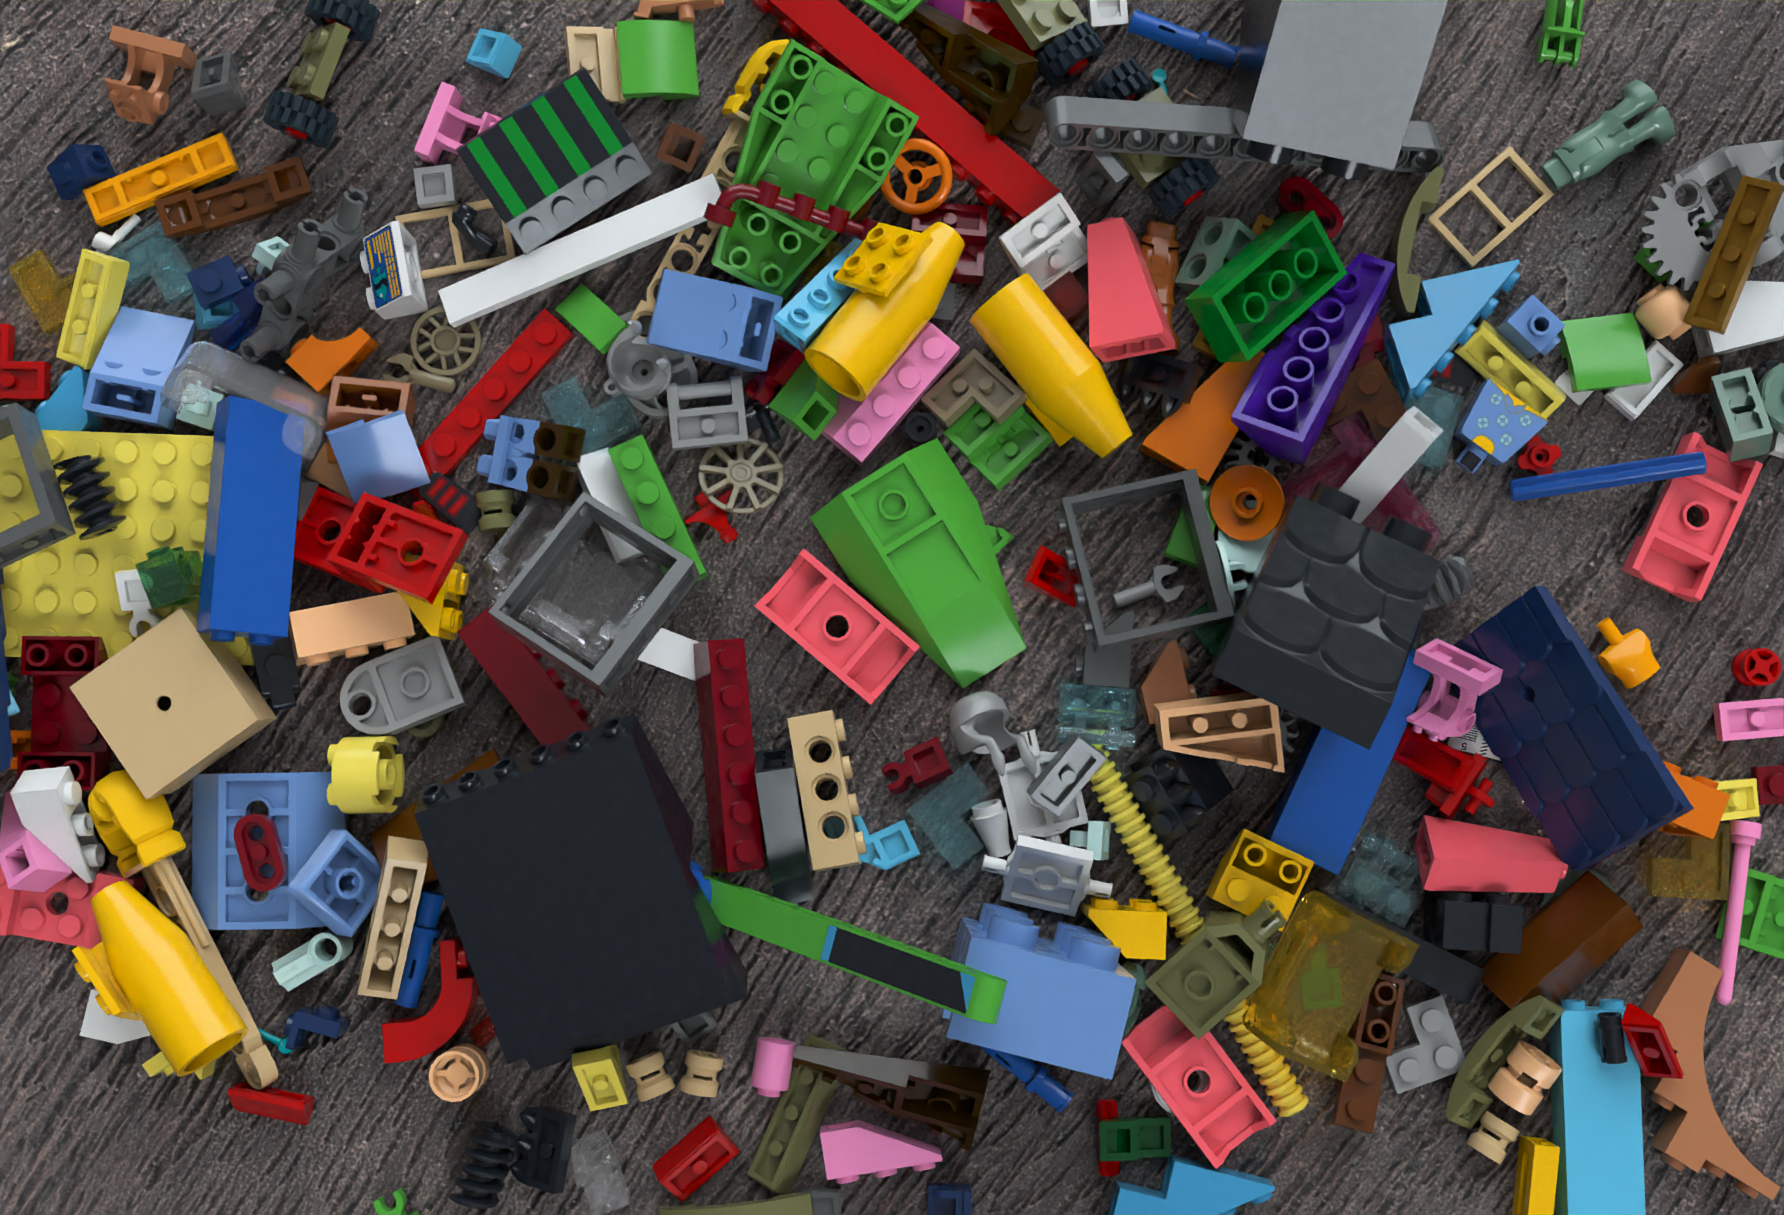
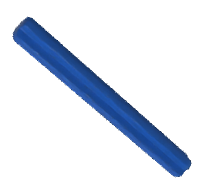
M1699 451L1512 479L1509 482V490L1512 501H1522L1704 474L1707 469V463L1704 453Z

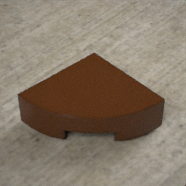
M1709 355L1697 359L1698 363L1693 364L1683 372L1680 370L1670 383L1673 393H1709L1711 376L1717 375L1721 363L1718 356Z

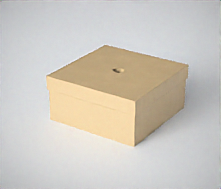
M179 608L69 687L146 800L154 799L158 795L173 793L277 719L226 643L210 640L209 633L197 632L198 612L190 611L188 608Z

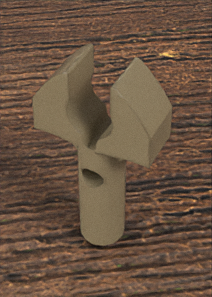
M405 353L392 356L386 362L398 367H404L409 375L394 378L393 376L382 374L385 381L410 383L411 386L417 384L452 393L456 387V382L453 378L419 370L415 365L416 359L414 356Z

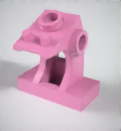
M441 82L414 151L423 162L436 166L442 150L459 155L456 148L463 145L461 142L467 127L479 131L478 134L502 120V118L484 112L482 119L463 113L459 110L463 97L457 88Z
M1438 638L1432 640L1415 651L1413 664L1433 674L1432 690H1427L1422 694L1417 705L1418 710L1406 717V721L1414 724L1412 728L1414 732L1421 734L1424 729V732L1429 735L1428 738L1435 742H1438V739L1446 740L1447 737H1463V734L1468 733L1472 729L1476 721L1474 709L1478 695L1480 696L1500 683L1503 669ZM1451 682L1460 688L1459 699L1449 695Z

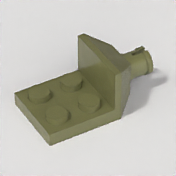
M1264 900L1254 912L1246 917L1241 912L1211 910L1205 916L1202 928L1145 978L1144 983L1198 1039L1205 1035L1262 984L1266 966L1268 938L1279 928L1287 924L1285 917L1279 910L1273 914L1272 909L1275 906L1270 901Z

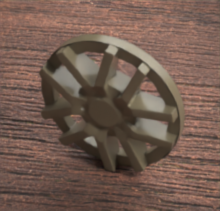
M444 306L427 311L417 320L411 332L410 344L413 356L420 366L430 373L450 377L460 373L463 374L474 364L481 353L482 337L479 327L474 320L468 322L474 333H462L466 323L457 326L455 329L450 327L447 315L441 326L433 318L435 315L446 313ZM427 320L436 327L432 334L422 328ZM420 332L430 340L418 347L417 341ZM475 339L474 348L462 346V340ZM432 348L435 352L424 360L420 353ZM459 352L468 353L471 356L465 363H462ZM454 356L458 367L449 369L447 357ZM441 358L442 370L433 368L430 365Z

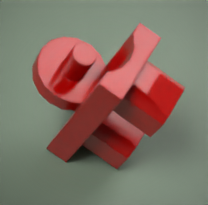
M1461 752L1473 758L1476 763L1456 795L1433 782L1426 791L1425 798L1439 809L1441 817L1452 820L1467 796L1470 799L1463 810L1471 815L1475 814L1480 805L1491 809L1495 804V801L1487 795L1494 784L1493 782L1483 778L1477 788L1473 787L1487 766L1485 763L1487 759L1477 752L1473 757Z

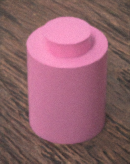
M758 1037L751 1085L758 1088L757 1094L767 1097H780L781 1091L789 1090L795 1042L773 1037Z

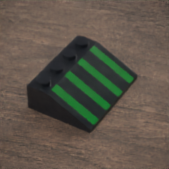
M585 67L456 148L465 165L525 255L652 174L632 139Z

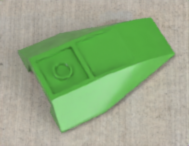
M790 39L752 109L732 185L745 183L758 186L761 179L782 187L779 195L793 199L794 193L797 192L816 199L814 207L826 212L829 204L851 212L850 220L883 184L920 117L825 61L823 57L800 43ZM738 199L732 204L730 209L737 213L733 227L721 225L711 263L760 291L780 296L838 232L746 199Z
M938 438L905 452L840 493L810 517L849 581L902 632L916 642L920 649L962 689L1026 649L978 501Z

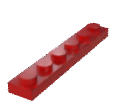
M545 308L418 448L428 476L438 472L448 477L485 436L486 420L500 419V415L506 413L574 337V334ZM419 487L410 489L420 500H426L419 494Z

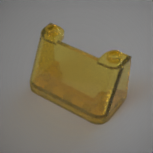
M1311 891L1298 904L1265 967L1262 984L1248 998L1242 1015L1243 1025L1278 1054L1343 1082H1347L1357 1065L1359 1052L1357 1044L1347 1036L1382 969L1392 973L1402 972L1412 962L1419 944L1319 891Z

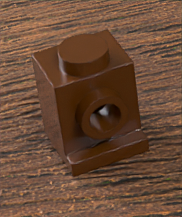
M670 121L660 140L656 158L691 173L706 138L692 129Z

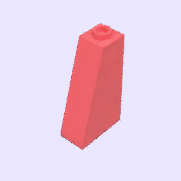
M1109 217L1101 220V222L1087 225L1089 346L1091 350L1105 363L1176 349L1172 331L1134 231L1123 217Z
M1423 815L1413 844L1423 890L1554 893L1559 879H1564L1568 870V865L1562 862L1549 838Z

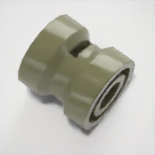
M490 490L475 494L476 505L481 509L482 515L478 520L480 533L505 532L518 528L517 518L512 514L511 508L515 502L513 490Z

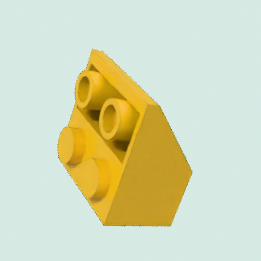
M406 554L405 560L406 562H415L421 556ZM455 562L432 605L397 591L430 636L454 641L455 633L462 628L463 611L459 610L461 595L465 596L467 593L469 575L464 573L465 566Z
M1243 828L1221 859L1205 894L1211 899L1247 916L1254 912L1264 900H1268L1275 906L1272 909L1273 914L1279 910L1286 921H1288L1314 865V861ZM1285 925L1282 928H1279L1278 930L1282 932Z
M1091 897V904L1081 903V912L1103 933L1105 938L1112 941V945L1121 948L1120 953L1125 958L1166 960L1167 912L1157 907L1156 902H1152L1151 899L1130 898L1129 905H1118V901L1114 900V898H1109L1108 900L1102 897Z

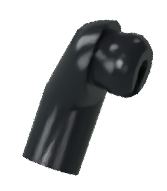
M465 203L460 204L457 211L452 213V223L467 243L486 257L491 256L497 249L498 242L472 223L477 218V211Z

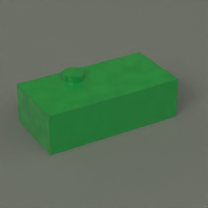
M1314 210L1284 213L1186 297L1184 301L1220 363L1248 362L1341 280L1347 272Z

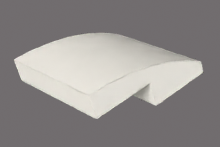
M1057 193L998 237L1018 275L1021 276L1029 273L1044 293L1088 262L1087 239L1079 228L1081 223L1061 193Z

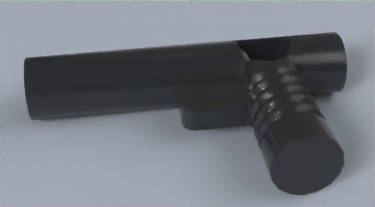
M774 394L765 405L763 414H759L754 410L755 407L762 405L759 401L745 405L748 433L762 428L761 431L765 435L767 444L775 443L781 439L777 427H775L774 421L770 417L769 411L772 409L768 407L775 398Z

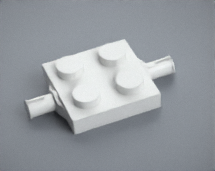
M1035 729L1028 731L1031 746L1027 731L1021 732L1019 734L1026 739L1028 748L1035 757L1036 774L1032 775L1021 757L1014 762L1005 763L1004 776L998 773L1013 839L1017 840L1019 834L1028 837H1045L1046 841L1062 844L1060 833H1063L1070 827L1088 823L1082 792L1080 791L1059 817L1031 798L1027 793V789L1059 751L1052 753L1040 751Z
M1018 834L1014 850L1007 860L984 855L981 871L1003 875L1004 884L1001 892V900L1075 917L1079 903L1087 894L1109 900L1112 892V883L1090 879V869L1094 851Z

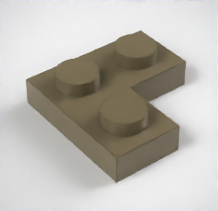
M974 348L920 400L934 416L949 428L974 403L979 405L1001 425L1027 400V397L1018 386Z

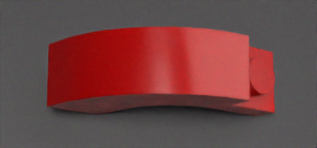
M460 937L446 938L439 941L442 986L440 996L434 1007L426 1015L420 1017L391 1019L382 1024L384 1063L411 1061L428 1055L455 1037L467 1023L476 1005L479 987L474 974L465 975V969L469 968L470 963Z

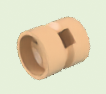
M1519 1040L1506 1058L1509 1066H1501L1488 1086L1508 1106L1520 1113L1531 1116L1544 1097L1541 1090L1550 1089L1562 1072V1069L1546 1053L1525 1041Z
M469 1043L455 1045L438 1056L431 1065L429 1083L433 1092L442 1100L449 1102H458L470 1097L487 1080L490 1071L489 1060L485 1052L476 1045Z

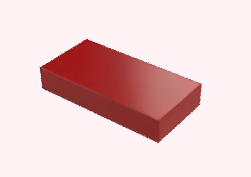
M1407 724L1391 760L1456 795L1475 765V760L1439 740L1438 742L1430 740L1428 738L1429 735L1421 732V734L1412 730L1413 727Z

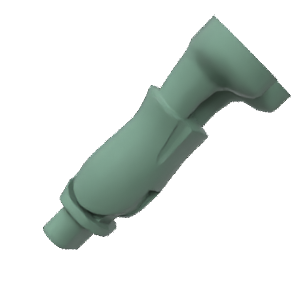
M1638 79L1629 82L1622 90L1623 100L1611 111H1604L1598 120L1570 136L1557 150L1551 153V159L1542 164L1540 170L1554 190L1560 189L1567 183L1574 185L1579 180L1593 176L1617 157L1632 152L1634 146L1647 139L1652 140L1656 144H1662L1675 136L1674 123L1664 106H1658L1629 129H1626L1623 125L1629 119L1647 111L1657 103V96L1648 85Z

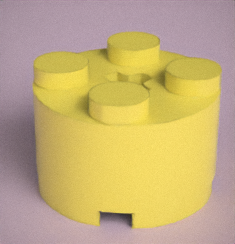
M393 736L344 737L338 744H330L327 753L328 763L332 767V782L329 783L327 788L329 805L338 806L340 811L345 814L394 812L398 807L397 805H392L394 798L402 797L405 781L403 755L395 754L393 745H399L397 739Z

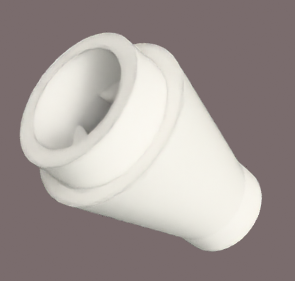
M991 799L972 806L973 815L970 819L987 848L989 856L999 858L1010 854L1012 851L1009 844L1007 807L1002 806L1000 799Z

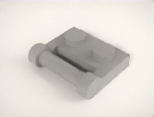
M742 375L730 376V380L680 386H678V382H673L666 388L672 449L674 451L749 443ZM732 395L733 404L683 410L680 407V400Z

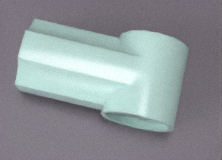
M330 929L319 933L311 940L272 962L273 975L279 985L283 986L287 991H291L329 967L346 959L353 949L352 937L338 936ZM326 938L336 943L337 953L335 956L326 952L324 947Z

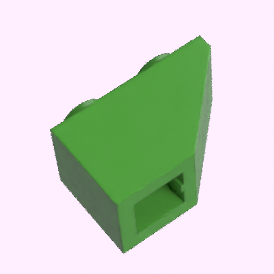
M805 358L768 407L789 426L815 441L838 411L839 392L823 381L810 367Z

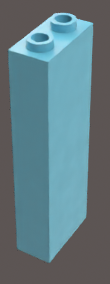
M1600 999L1599 1006H1585V1000H1561V1007L1565 1011L1549 1030L1550 1057L1562 1069V1072L1551 1086L1553 1144L1560 1147L1555 1194L1556 1215H1646L1640 1066L1625 1032L1624 1041L1628 1061L1621 1064L1602 1063L1599 1029L1594 1027V1022L1597 1021V1014L1602 1012H1619L1623 1018L1626 1009L1624 1000Z

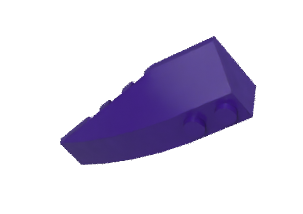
M1359 253L1345 268L1347 274L1330 288L1320 300H1317L1307 309L1306 316L1297 325L1293 324L1284 334V339L1274 350L1270 349L1263 356L1231 415V421L1267 454L1301 466L1304 465L1364 344L1394 273L1395 263Z

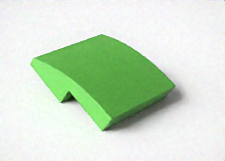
M672 20L616 21L622 95L624 99L662 96L663 100L700 97L693 23Z
M1633 313L1562 321L1566 326L1558 333V336L1561 339L1559 342L1562 359H1567L1572 393L1645 385L1652 382L1644 342Z
M975 403L944 432V435L997 491L1001 490L1053 442L1051 435L1025 412L1023 405L1000 425Z
M1748 868L1739 946L1784 960V880ZM1729 888L1714 937L1723 940Z

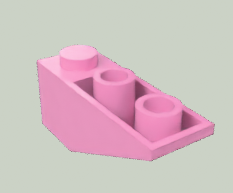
M12 789L5 793L0 830L1 868L9 889L45 892L72 873L71 869L22 825L11 798L10 792Z
M860 1120L821 1126L820 1129L827 1180L836 1179L838 1184L859 1180V1175L873 1172L875 1177L897 1174V1168L912 1166L913 1171L929 1170L935 1167V1162L942 1161L940 1147Z

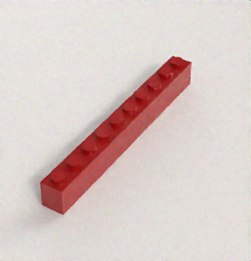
M750 0L763 14L770 12L779 20V27L788 36L795 38L797 35L807 44L806 48L823 57L828 63L918 115L920 118L911 134L916 138L928 140L941 148L950 161L953 177L960 182H963L965 179L975 188V195L988 206L994 204L1003 212V219L1011 227L1057 193H1060L1059 189L996 135H989L984 130L985 126L838 0Z

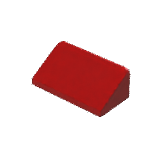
M1628 1003L1621 1026L1643 1075L1683 1079L1684 1073L1662 1023L1637 1006Z
M245 1081L229 1088L227 1094L233 1108L237 1111L301 1125H308L310 1123L315 1102L313 1096L266 1086L261 1090H255Z
M708 1116L653 1164V1169L658 1181L678 1200L683 1202L734 1158L740 1150L711 1116Z

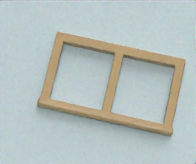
M1508 146L1431 214L1426 221L1471 269L1555 194L1520 158L1514 149ZM1506 158L1541 195L1538 200L1512 223L1477 186L1484 177ZM1467 192H1470L1504 229L1475 256H1472L1438 219Z
M489 199L465 203L476 211L493 208ZM459 205L395 216L396 221H399L404 227L405 223L448 216L456 265L420 271L422 279L497 266L518 256L515 252L513 236L502 221L507 255L464 263L460 234L452 223V213L457 211Z

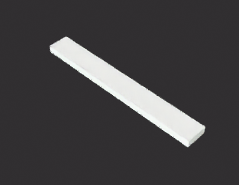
M712 173L534 249L526 255H520L438 290L449 324L455 328L707 221L708 219L703 218L708 202L716 204L722 193L715 175Z

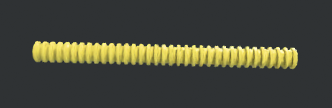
M1096 740L1091 744L1102 751L1107 759L1090 778L1089 781L1093 784L1090 788L1092 792L1097 791L1099 795L1096 798L1097 801L1104 803L1103 811L1105 813L1109 812L1110 817L1108 820L1110 823L1114 822L1116 824L1115 832L1121 833L1123 836L1120 841L1122 844L1127 843V853L1133 854L1135 857L1132 860L1135 865L1139 864V874L1146 876L1145 884L1147 886L1151 885L1150 893L1152 896L1158 897L1156 903L1158 906H1163L1164 911L1167 912V916L1170 918L1168 924L1170 927H1175L1176 931L1174 934L1177 938L1181 937L1180 945L1182 946L1202 928L1205 918L1203 916L1199 917L1200 909L1197 906L1193 907V897L1186 895L1187 887L1185 885L1181 886V876L1175 875V866L1173 864L1169 865L1167 862L1170 857L1168 854L1163 855V845L1157 844L1155 841L1158 837L1155 833L1151 834V824L1144 822L1145 814L1139 813L1138 808L1140 805L1138 802L1134 803L1132 801L1133 793L1127 792L1125 789L1128 784L1121 782L1120 777L1122 774L1120 771L1116 772L1113 768L1116 766L1115 762L1109 761V751L1102 749L1103 741ZM1244 999L1223 1020L1230 1023L1228 1027L1230 1032L1236 1033L1235 1041L1242 1043L1240 1049L1243 1053L1248 1054L1247 1062L1254 1064L1252 1070L1256 1075H1260L1258 1080L1260 1084L1266 1085L1264 1091L1268 1096H1272L1270 1102L1273 1106H1278L1277 1114L1280 1117L1292 1116L1304 1109L1309 1099L1306 1095L1301 1094L1303 1091L1301 1085L1295 1084L1297 1078L1294 1074L1289 1073L1291 1069L1289 1064L1283 1063L1284 1055L1277 1053L1278 1045L1276 1042H1271L1272 1034L1265 1032V1022L1258 1020L1260 1014L1258 1011H1253V1001Z

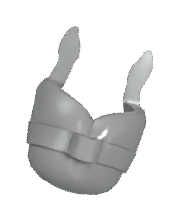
M629 320L627 323L630 327L624 329L609 347L606 363L610 379L605 383L604 390L612 397L623 394L635 400H649L659 396L669 386L672 379V364L667 354L660 347L647 344V338L637 337L642 332L641 323L637 320ZM647 370L648 374L643 376V372ZM615 386V389L611 391V387Z
M979 691L961 698L954 704L949 715L950 734L948 736L952 747L957 748L960 754L965 755L970 751L976 754H991L995 769L999 775L1004 776L1005 757L1001 751L1018 746L1024 765L1032 775H1035L1037 772L1036 760L1028 748L1026 739L1022 735L1010 733L1006 729L1005 722L1009 719L1010 712L1004 700L998 694L990 691Z

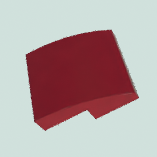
M942 203L931 212L913 215L912 231L922 233L934 223L942 222L952 227L962 237L965 247L949 282L982 285L988 206Z

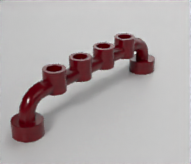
M761 179L758 186L745 183L729 186L720 194L716 204L708 202L703 215L705 219L732 228L737 213L730 210L731 206L738 199H746L864 241L869 231L879 223L867 217H863L861 224L849 220L851 212L830 204L827 212L815 208L816 199L797 192L794 193L793 199L779 195L782 187Z

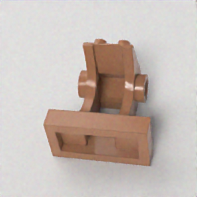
M113 25L109 40L122 52L128 53V63L121 81L105 77L104 81L109 92V99L114 105L117 116L130 122L154 125L158 116L164 115L168 109V90L175 66L194 70L195 60H197L198 56L184 43ZM143 72L155 75L153 83L147 91L139 86Z

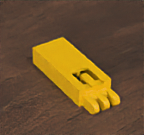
M1520 1135L1512 1215L1554 1214L1560 1147L1545 1138Z

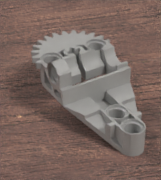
M1784 140L1722 147L1681 172L1672 174L1670 181L1658 185L1657 197L1650 196L1648 198V201L1656 208L1655 211H1642L1641 216L1651 221V225L1639 228V232L1650 235V239L1641 243L1640 248H1653L1654 250L1645 259L1646 263L1660 261L1659 266L1654 272L1656 276H1661L1670 271L1666 284L1674 285L1681 278V290L1688 291L1693 282H1695V287L1697 288L1724 222L1722 219L1714 220L1718 210L1705 187L1707 185L1706 182L1719 175L1731 200L1734 198L1743 175L1780 183L1784 186V180L1780 176V168L1784 163ZM1680 186L1683 187L1687 195L1686 201L1682 206L1678 205L1675 200V192ZM1784 191L1752 267L1768 262L1784 250V244L1780 238L1784 234ZM1711 222L1699 229V236L1695 235L1694 231L1699 228L1698 223Z

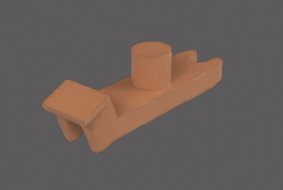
M640 0L638 10L633 15L635 20H653L654 16L678 13L679 21L694 23L695 10L724 6V0Z

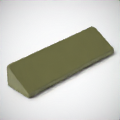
M809 1033L803 1045L850 1052ZM800 1064L798 1068H793L789 1090L783 1091L749 1168L748 1177L775 1193H790L839 1081L834 1080L832 1084H829L822 1080L821 1072L809 1066Z

